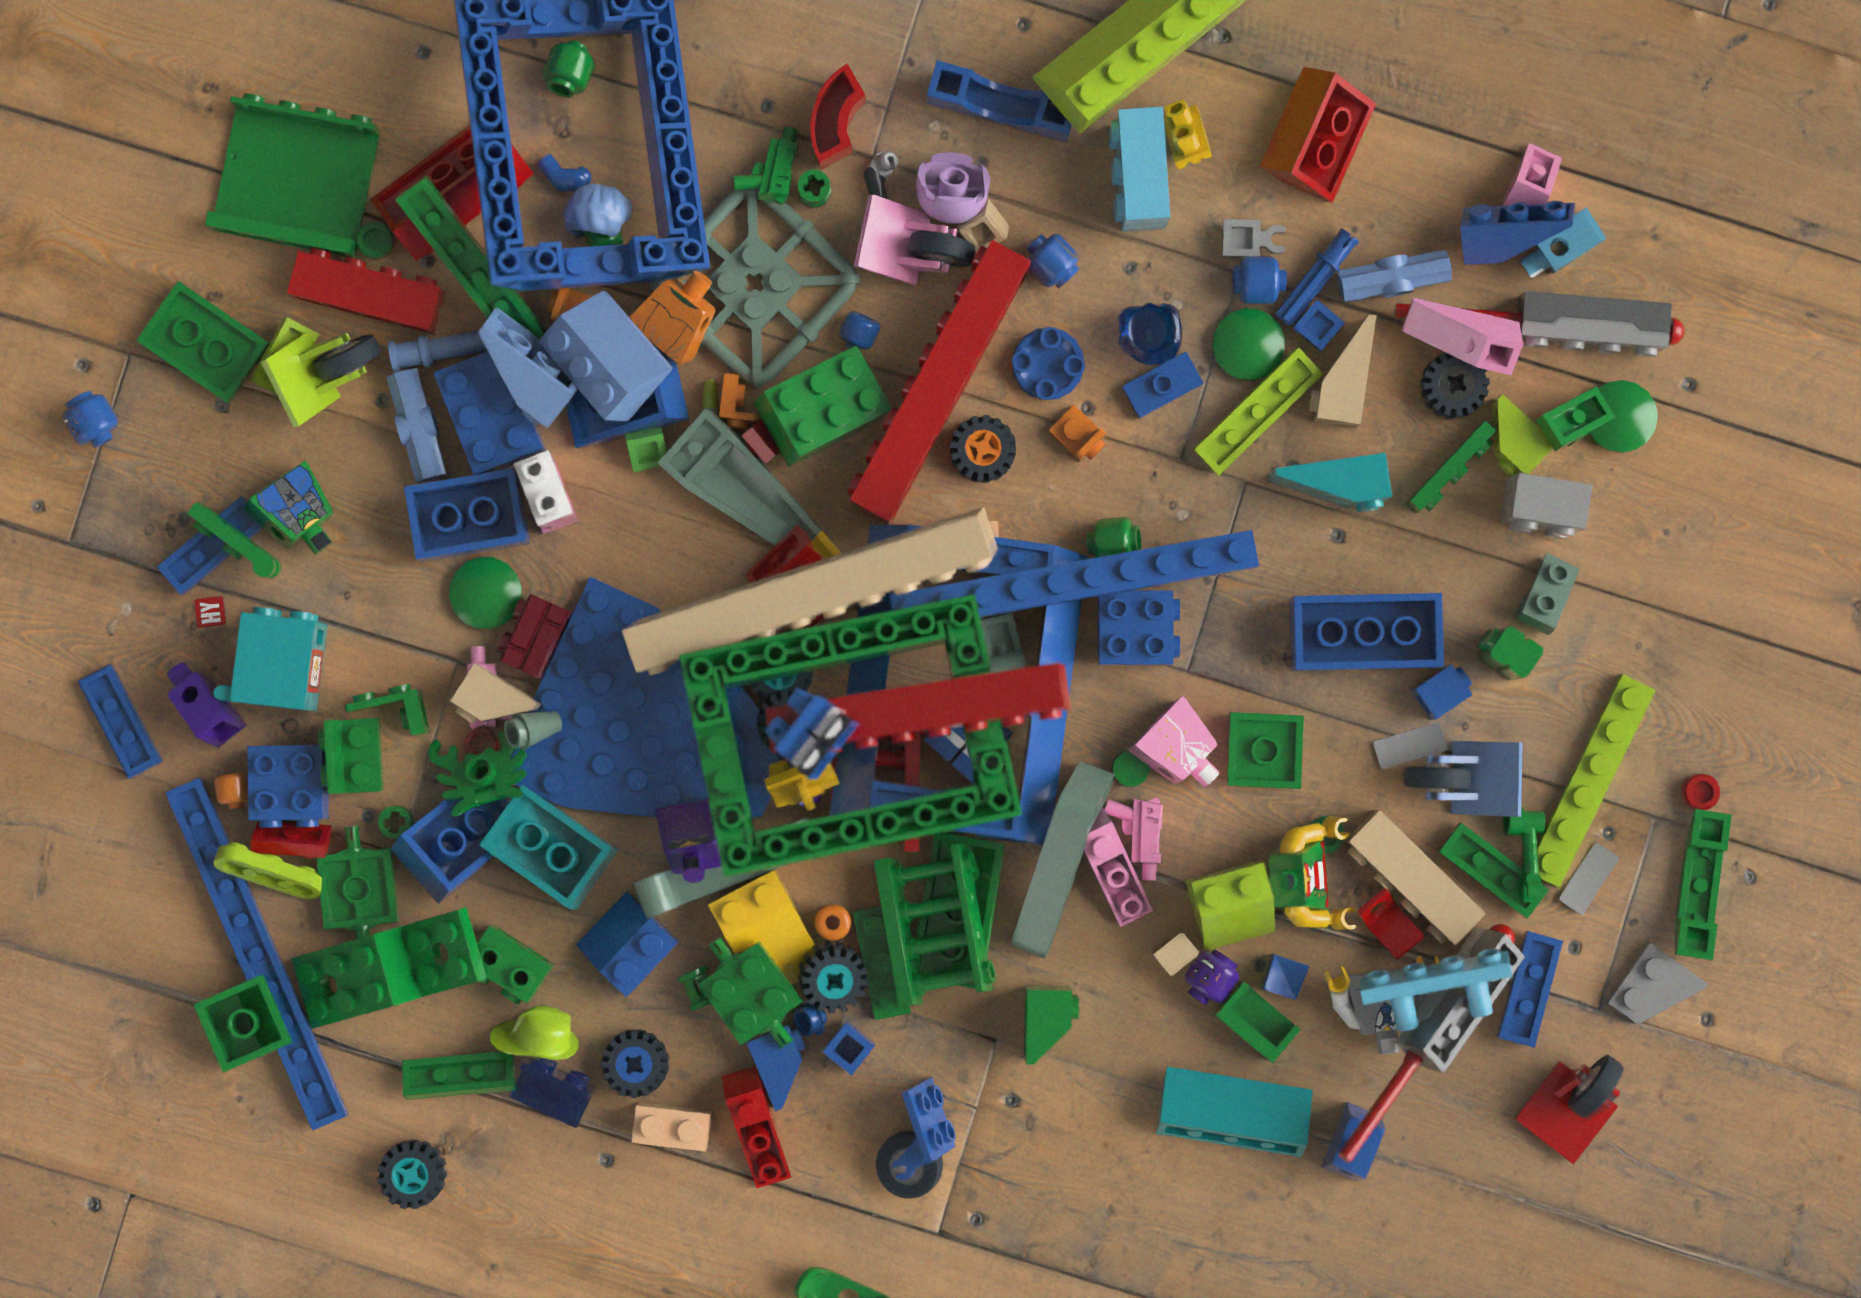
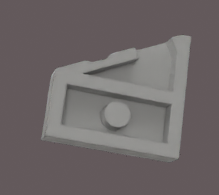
M1647 942L1610 994L1606 1003L1634 1023L1640 1024L1702 991L1707 987L1708 983L1653 944Z

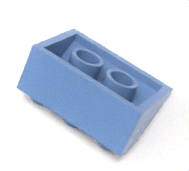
M601 291L560 315L538 341L604 420L629 421L673 369L607 291Z

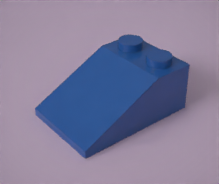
M655 347L673 369L629 421L604 420L577 388L572 398L566 404L575 447L582 448L624 438L625 434L659 426L664 428L689 420L676 362L658 347Z
M506 798L474 807L457 817L451 815V810L462 800L453 801L445 799L401 834L390 849L439 904L495 857L482 848L480 843L509 804Z

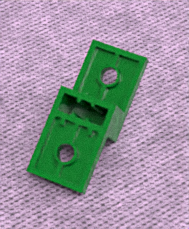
M467 907L291 958L311 1029L487 979ZM441 944H443L448 950L447 961H445L441 957ZM330 976H332L337 983L336 993L333 992V990L330 988Z

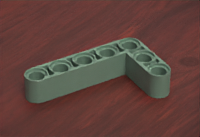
M1082 761L1077 765L1055 808L1010 946L1043 959L1047 957L1091 827L1107 799L1114 780V773Z
M807 817L791 824L809 821V818ZM721 866L706 869L704 879L697 883L685 881L682 874H674L670 869L633 884L647 919L782 866L725 878Z

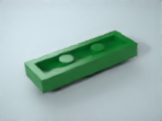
M1486 420L1479 424L1405 504L1415 513L1420 512L1423 508L1428 512L1431 511L1444 497L1439 491L1449 481L1455 485L1469 470L1465 463L1473 455L1479 459L1493 445L1494 442L1490 437L1496 430Z
M1461 822L1458 823L1437 851L1525 919L1529 918L1549 891L1542 884L1543 897L1538 898V903H1523L1522 879L1524 870Z
M877 906L853 911L862 961L867 971L868 989L875 1020L911 1013L910 1007L898 1006L882 907Z
M503 1052L402 1060L403 1097L405 1100L516 1090L515 1055Z

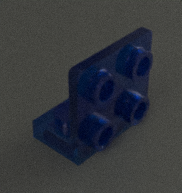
M535 1056L527 1057L519 1067L522 1072L516 1082V1090L512 1091L510 1098L577 1128L596 1089V1086L589 1083L591 1077L574 1069L566 1073L556 1068L558 1062L552 1059Z

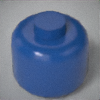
M852 311L847 314L839 334L847 342L845 346L849 349L856 345L859 349H870L880 331V324L867 315Z

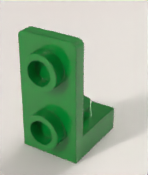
M410 684L388 688L390 695L375 698L374 692L352 696L354 703L344 705L346 712L353 713L404 701L405 708L400 709L404 730L410 729L411 736L430 733L422 691L418 689L411 690Z

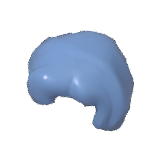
M595 183L580 186L571 196L563 211L565 230L578 238L585 236L584 231L604 234L610 237L616 236L620 232L622 224L628 222L631 218L633 204L615 187Z

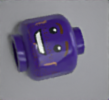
M1215 948L1212 952L1201 951L1184 975L1186 982L1191 986L1188 993L1204 1005L1209 1000L1215 1003H1223L1239 981V974L1235 970L1238 964Z

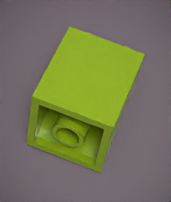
M1251 861L1184 880L1204 951L1275 932L1274 898L1263 862Z

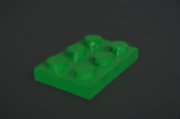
M179 281L176 282L136 340L228 404L231 403L270 344Z

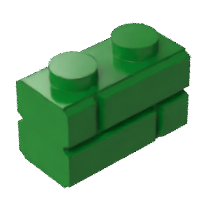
M1513 626L1501 629L1495 627L1493 630L1488 629L1477 645L1481 649L1478 654L1479 660L1491 668H1497V672L1510 681L1528 677L1544 653L1542 646L1530 638L1525 639V635Z

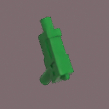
M784 127L781 139L771 138L765 164L761 162L756 163L753 167L752 175H733V190L760 189L758 200L776 202L779 205L785 203L788 199L792 181V165L797 157L799 146L796 143L797 129Z

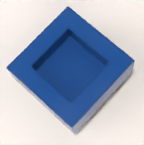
M1316 300L1292 329L1316 350L1321 352L1345 322L1319 300Z

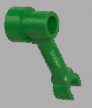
M1521 807V817L1503 816V831L1506 836H1520L1522 838L1524 860L1522 900L1523 903H1538V898L1543 897V886L1537 864L1536 833H1543L1545 830V813L1543 811H1525Z

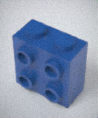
M1132 590L1098 597V666H1171L1174 664V658H1180V636H1174L1173 622L1180 621V599H1173V590Z
M319 745L248 746V820H259V828L282 827V820H296V827H318L319 819H329L328 787H322L321 765H326L325 750H320Z

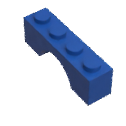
M936 60L927 93V104L1067 143L1072 125L1042 90H1025L1010 87L986 79L971 69Z

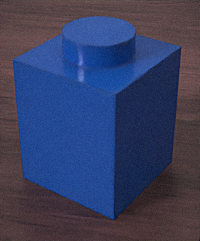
M1452 664L1446 665L1411 689V692L1430 720L1438 719L1473 695L1468 688L1472 683L1461 667L1455 669Z
M846 1020L825 1046L823 1053L852 1075L875 1047V1042Z

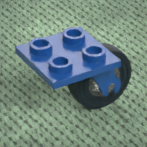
M932 1077L926 1078L902 1092L914 1131H902L891 1136L882 1144L877 1154L876 1171L880 1182L890 1193L900 1198H918L930 1192L937 1185L942 1175V1155L956 1147L954 1143L956 1138L954 1127L946 1119L942 1107L944 1104L943 1094L939 1086L934 1084Z

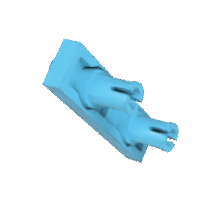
M1488 949L1479 952L1476 957L1462 959L1460 956H1451L1442 959L1439 964L1425 966L1423 963H1413L1405 966L1401 971L1390 973L1387 970L1372 971L1366 977L1360 978V993L1363 1005L1390 1000L1397 1030L1407 1031L1418 1026L1413 995L1464 986L1471 1016H1487L1492 1013L1487 982L1512 977L1508 951L1500 952L1498 949Z

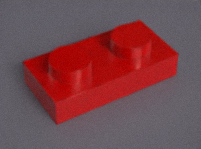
M258 820L251 838V851L272 855L325 858L332 838V826L319 824L318 827H296V822L282 821V827L259 828Z

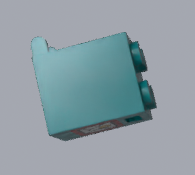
M253 606L252 613L241 612L232 686H217L214 689V696L218 700L317 711L328 624L318 622L319 615L290 611L289 618L281 617L282 611Z

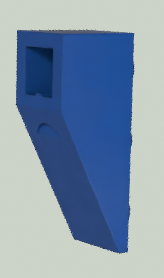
M1550 201L1546 204L1532 205L1517 202L1508 206L1491 207L1485 204H1478L1470 208H1464L1460 225L1464 265L1502 263L1572 227L1575 202Z

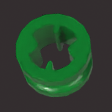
M402 806L387 807L379 815V830L388 838L398 839L401 834L413 826L412 814ZM395 811L401 813L399 818H405V826H400L398 833L392 832L393 827H387L386 820L392 818Z

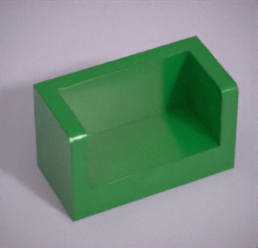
M1243 980L1238 982L1226 1000L1213 1012L1214 1015L1271 1063H1274L1301 1030Z

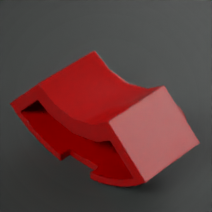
M848 63L834 72L824 83L813 107L810 120V134L814 156L820 170L853 153L848 135L849 125L855 113L866 104V95Z

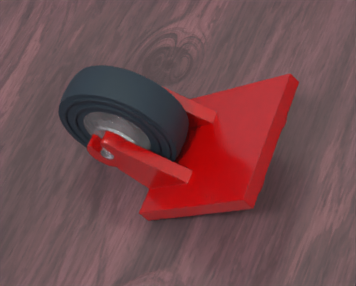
M1609 1055L1601 1057L1590 1068L1583 1064L1574 1070L1558 1061L1514 1119L1574 1165L1618 1108V1105L1613 1101L1619 1097L1620 1091L1615 1087L1623 1074L1624 1067Z

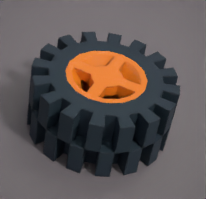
M976 415L967 421H963L958 429L955 430L951 440L950 456L955 469L957 468L964 478L967 477L973 482L989 483V481L1000 479L1001 476L1009 471L1016 455V440L1010 431L1011 429L1008 425L1003 424L1002 420L989 417L990 415H983L981 417Z

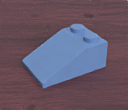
M495 307L478 333L517 406L522 409L524 416L531 422L542 424L548 428L572 398L577 387L539 344L538 341L540 339L498 307Z

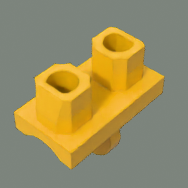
M1184 99L1166 105L1164 107L1166 113L1164 126L1177 169L1184 168L1189 162L1198 164L1201 159L1212 157L1197 105L1188 107Z
M781 760L769 765V777L764 779L766 788L771 793L777 808L787 804L792 806L803 801L808 811L815 808L813 797L823 794L826 789L840 784L831 763L828 764L819 778L814 780L804 776L797 767L791 768L787 761Z

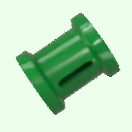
M813 169L804 172L800 176L798 192L801 201L812 208H819L827 203L828 198L831 196L830 180L825 173ZM812 181H816L817 186H823L820 188V195L813 196L811 191H807L809 183Z
M707 965L676 977L678 983H683L691 1002L688 1006L690 1012L711 1004L699 987L698 989L696 982L700 984L708 978L707 971L709 969Z

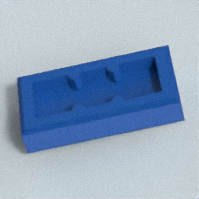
M1184 352L1123 385L1121 388L1138 419H1141L1200 387L1204 382L1188 353Z

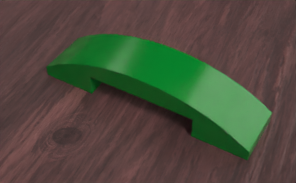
M1694 809L1679 882L1675 922V955L1713 961L1718 924L1715 923L1723 854L1728 850L1731 814Z

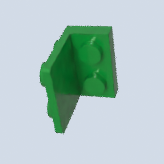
M380 718L324 720V728H319L318 731L320 750H325L326 765H321L322 787H328V794L384 791Z

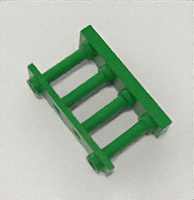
M950 845L952 858L909 867H903L902 864L899 865V859L885 858L874 861L899 1007L924 1004L922 996L925 995L926 991L968 983H975L976 993L993 991L992 983L996 980V973L992 961H988L973 878V873L976 872V860L973 852L968 850V845ZM955 873L958 895L912 904L905 900L903 886H906L907 882ZM962 909L965 931L916 940L915 937H912L910 923L913 921V918ZM968 946L972 968L925 977L922 974H918L916 959L919 958V955Z

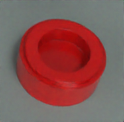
M1707 774L1689 776L1681 788V796L1684 803L1692 809L1708 810L1714 807L1720 798L1721 791L1718 782Z

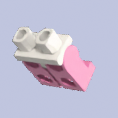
M549 450L514 463L537 526L541 527L543 534L578 521L568 493L564 489L565 485L554 457L550 454Z

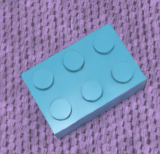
M1163 107L1119 109L1116 120L1110 121V128H1108L1109 149H1116V157H1113V164H1111L1112 186L1119 187V194H1115V200H1113L1114 222H1121L1122 232L1165 229L1170 219Z

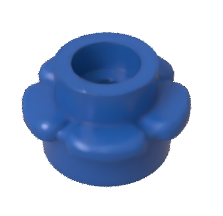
M805 1001L803 1006L795 1010L793 1019L796 1028L799 1029L802 1035L810 1036L815 1033L816 1035H821L825 1030L827 1015L825 1010L823 1012L818 1010L815 1003L811 1005L808 1001Z

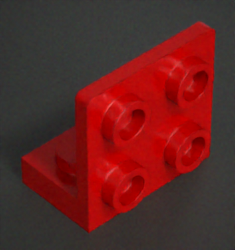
M797 524L745 575L748 582L752 583L825 558L815 550L807 532ZM824 614L815 615L816 618L810 620L811 623L795 630L814 627L824 618Z

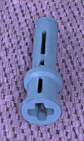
M480 330L429 339L428 336L421 335L418 336V340L397 344L394 341H388V351L393 373L399 372L403 368L423 365L424 368H429L437 360L486 352L488 350L478 333Z

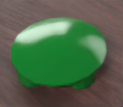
M1243 308L1229 313L1220 321L1213 334L1212 352L1217 363L1227 374L1237 379L1255 381L1267 376L1280 363L1284 355L1285 338L1281 326L1271 315L1260 309Z
M1625 380L1607 382L1598 388L1616 418L1590 433L1593 443L1607 450L1620 453L1636 450L1647 443L1656 430L1658 419L1656 404L1649 392L1637 383Z
M477 557L465 562L455 572L450 583L449 600L454 613L464 623L477 629H493L504 625L513 617L518 602L523 598L522 586L517 573L506 562L495 557Z

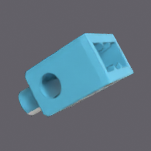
M1586 207L1574 215L1572 227L1535 245L1537 249L1521 259L1520 263L1531 279L1548 268L1554 274L1603 243L1606 237ZM1558 241L1562 242L1566 247V251L1559 256L1551 251V246Z

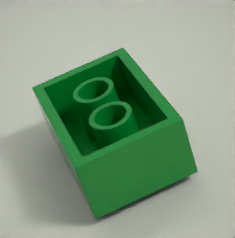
M857 345L764 391L753 403L788 467L881 421L892 409Z

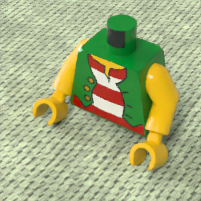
M1329 816L1325 818L1322 825L1314 823L1292 828L1285 833L1279 848L1269 854V884L1274 898V908L1284 909L1285 915L1297 927L1327 928L1329 924L1335 930H1350L1356 927V925H1347L1344 919L1346 913L1356 912L1354 908H1337L1331 911V913L1328 911L1330 908L1323 837L1326 836L1340 840L1347 839L1350 833L1337 831L1338 825L1341 822L1348 821L1346 818Z

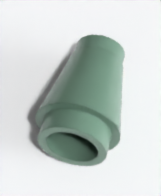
M556 711L513 714L511 719L506 720L504 724V733L509 745L512 748L523 750L560 732L562 729V721Z

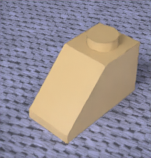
M475 663L450 700L458 706L455 712L471 723H475L477 718L487 722L509 717L513 714L536 711L541 705L538 701L483 666Z

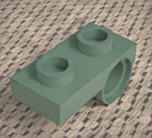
M1546 553L1540 562L1530 589L1519 605L1515 619L1544 634L1550 635L1558 624L1580 568Z
M1012 612L981 620L990 662L989 672L994 673L1026 668L1027 664Z

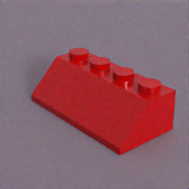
M470 125L370 199L415 261L431 254L434 249L395 199L427 175L465 226L481 214ZM511 143L518 189L534 173Z

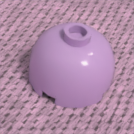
M948 152L933 155L931 162L925 165L923 162L919 166L916 195L922 209L931 218L944 223H964L973 219L984 207L987 200L991 179L988 170L983 165L980 169L972 164L973 158L965 154Z

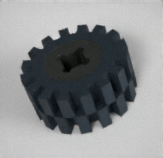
M1443 353L1430 362L1422 373L1424 375L1420 380V386H1422L1421 398H1425L1427 402L1425 404L1428 409L1432 408L1435 411L1434 414L1439 417L1441 415L1446 416V419L1466 417L1477 410L1488 396L1489 390H1487V386L1490 384V380L1485 375L1487 370L1470 365L1448 353Z

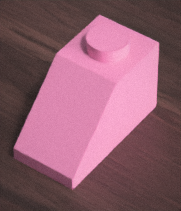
M1529 143L1509 184L1501 206H1508L1517 202L1527 205L1546 204L1551 195L1562 158Z

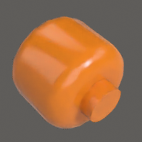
M248 772L223 774L215 777L214 786L217 802L228 804L229 809L244 807L243 802L248 801Z
M839 904L823 906L815 917L817 933L829 941H837L844 938L851 927V916L848 910Z

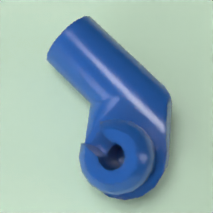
M551 154L545 156L537 163V166L553 187L559 191L575 192L578 187L591 183L592 176L587 168L562 169Z

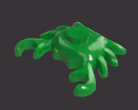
M504 731L498 732L502 745L500 751H495L493 748L488 747L483 753L478 755L466 754L462 762L458 761V748L456 745L449 747L447 755L439 756L438 753L442 747L441 742L434 740L431 743L428 751L430 761L440 768L451 771L453 774L452 777L440 773L436 777L437 780L447 787L456 788L443 792L442 797L453 801L462 800L451 810L452 816L457 817L474 807L496 800L523 797L524 794L520 789L510 786L519 783L525 778L526 770L519 768L523 765L527 752L521 749L512 758L518 748H512L509 745Z

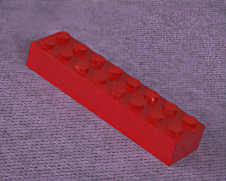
M991 240L988 248L980 246L971 263V271L974 272L971 279L963 278L953 296V302L956 304L953 312L951 313L946 310L936 327V335L939 337L935 345L927 343L918 360V366L921 370L917 378L910 375L900 393L901 399L904 400L900 409L898 410L893 407L883 424V431L886 434L882 442L874 440L865 457L866 463L869 464L865 473L857 472L847 490L848 495L851 496L850 504L852 507L885 525H891L1026 278L1031 260L994 240Z

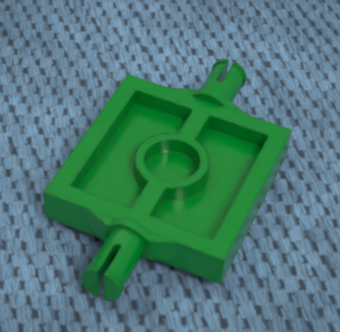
M359 826L343 827L346 849L336 854L326 855L325 858H316L318 875L322 877L320 898L324 930L335 928L354 930L355 939L369 936V929L378 924L398 922L399 912L392 850L390 848L379 850L361 848Z
M721 937L708 945L721 964L717 967L714 974L702 981L698 986L738 1043L742 1045L755 1035L766 1033L767 1031L772 1035L780 1049L792 1042L793 1039L780 1022L783 1021L790 1010L803 1001L761 941L746 951L734 955Z

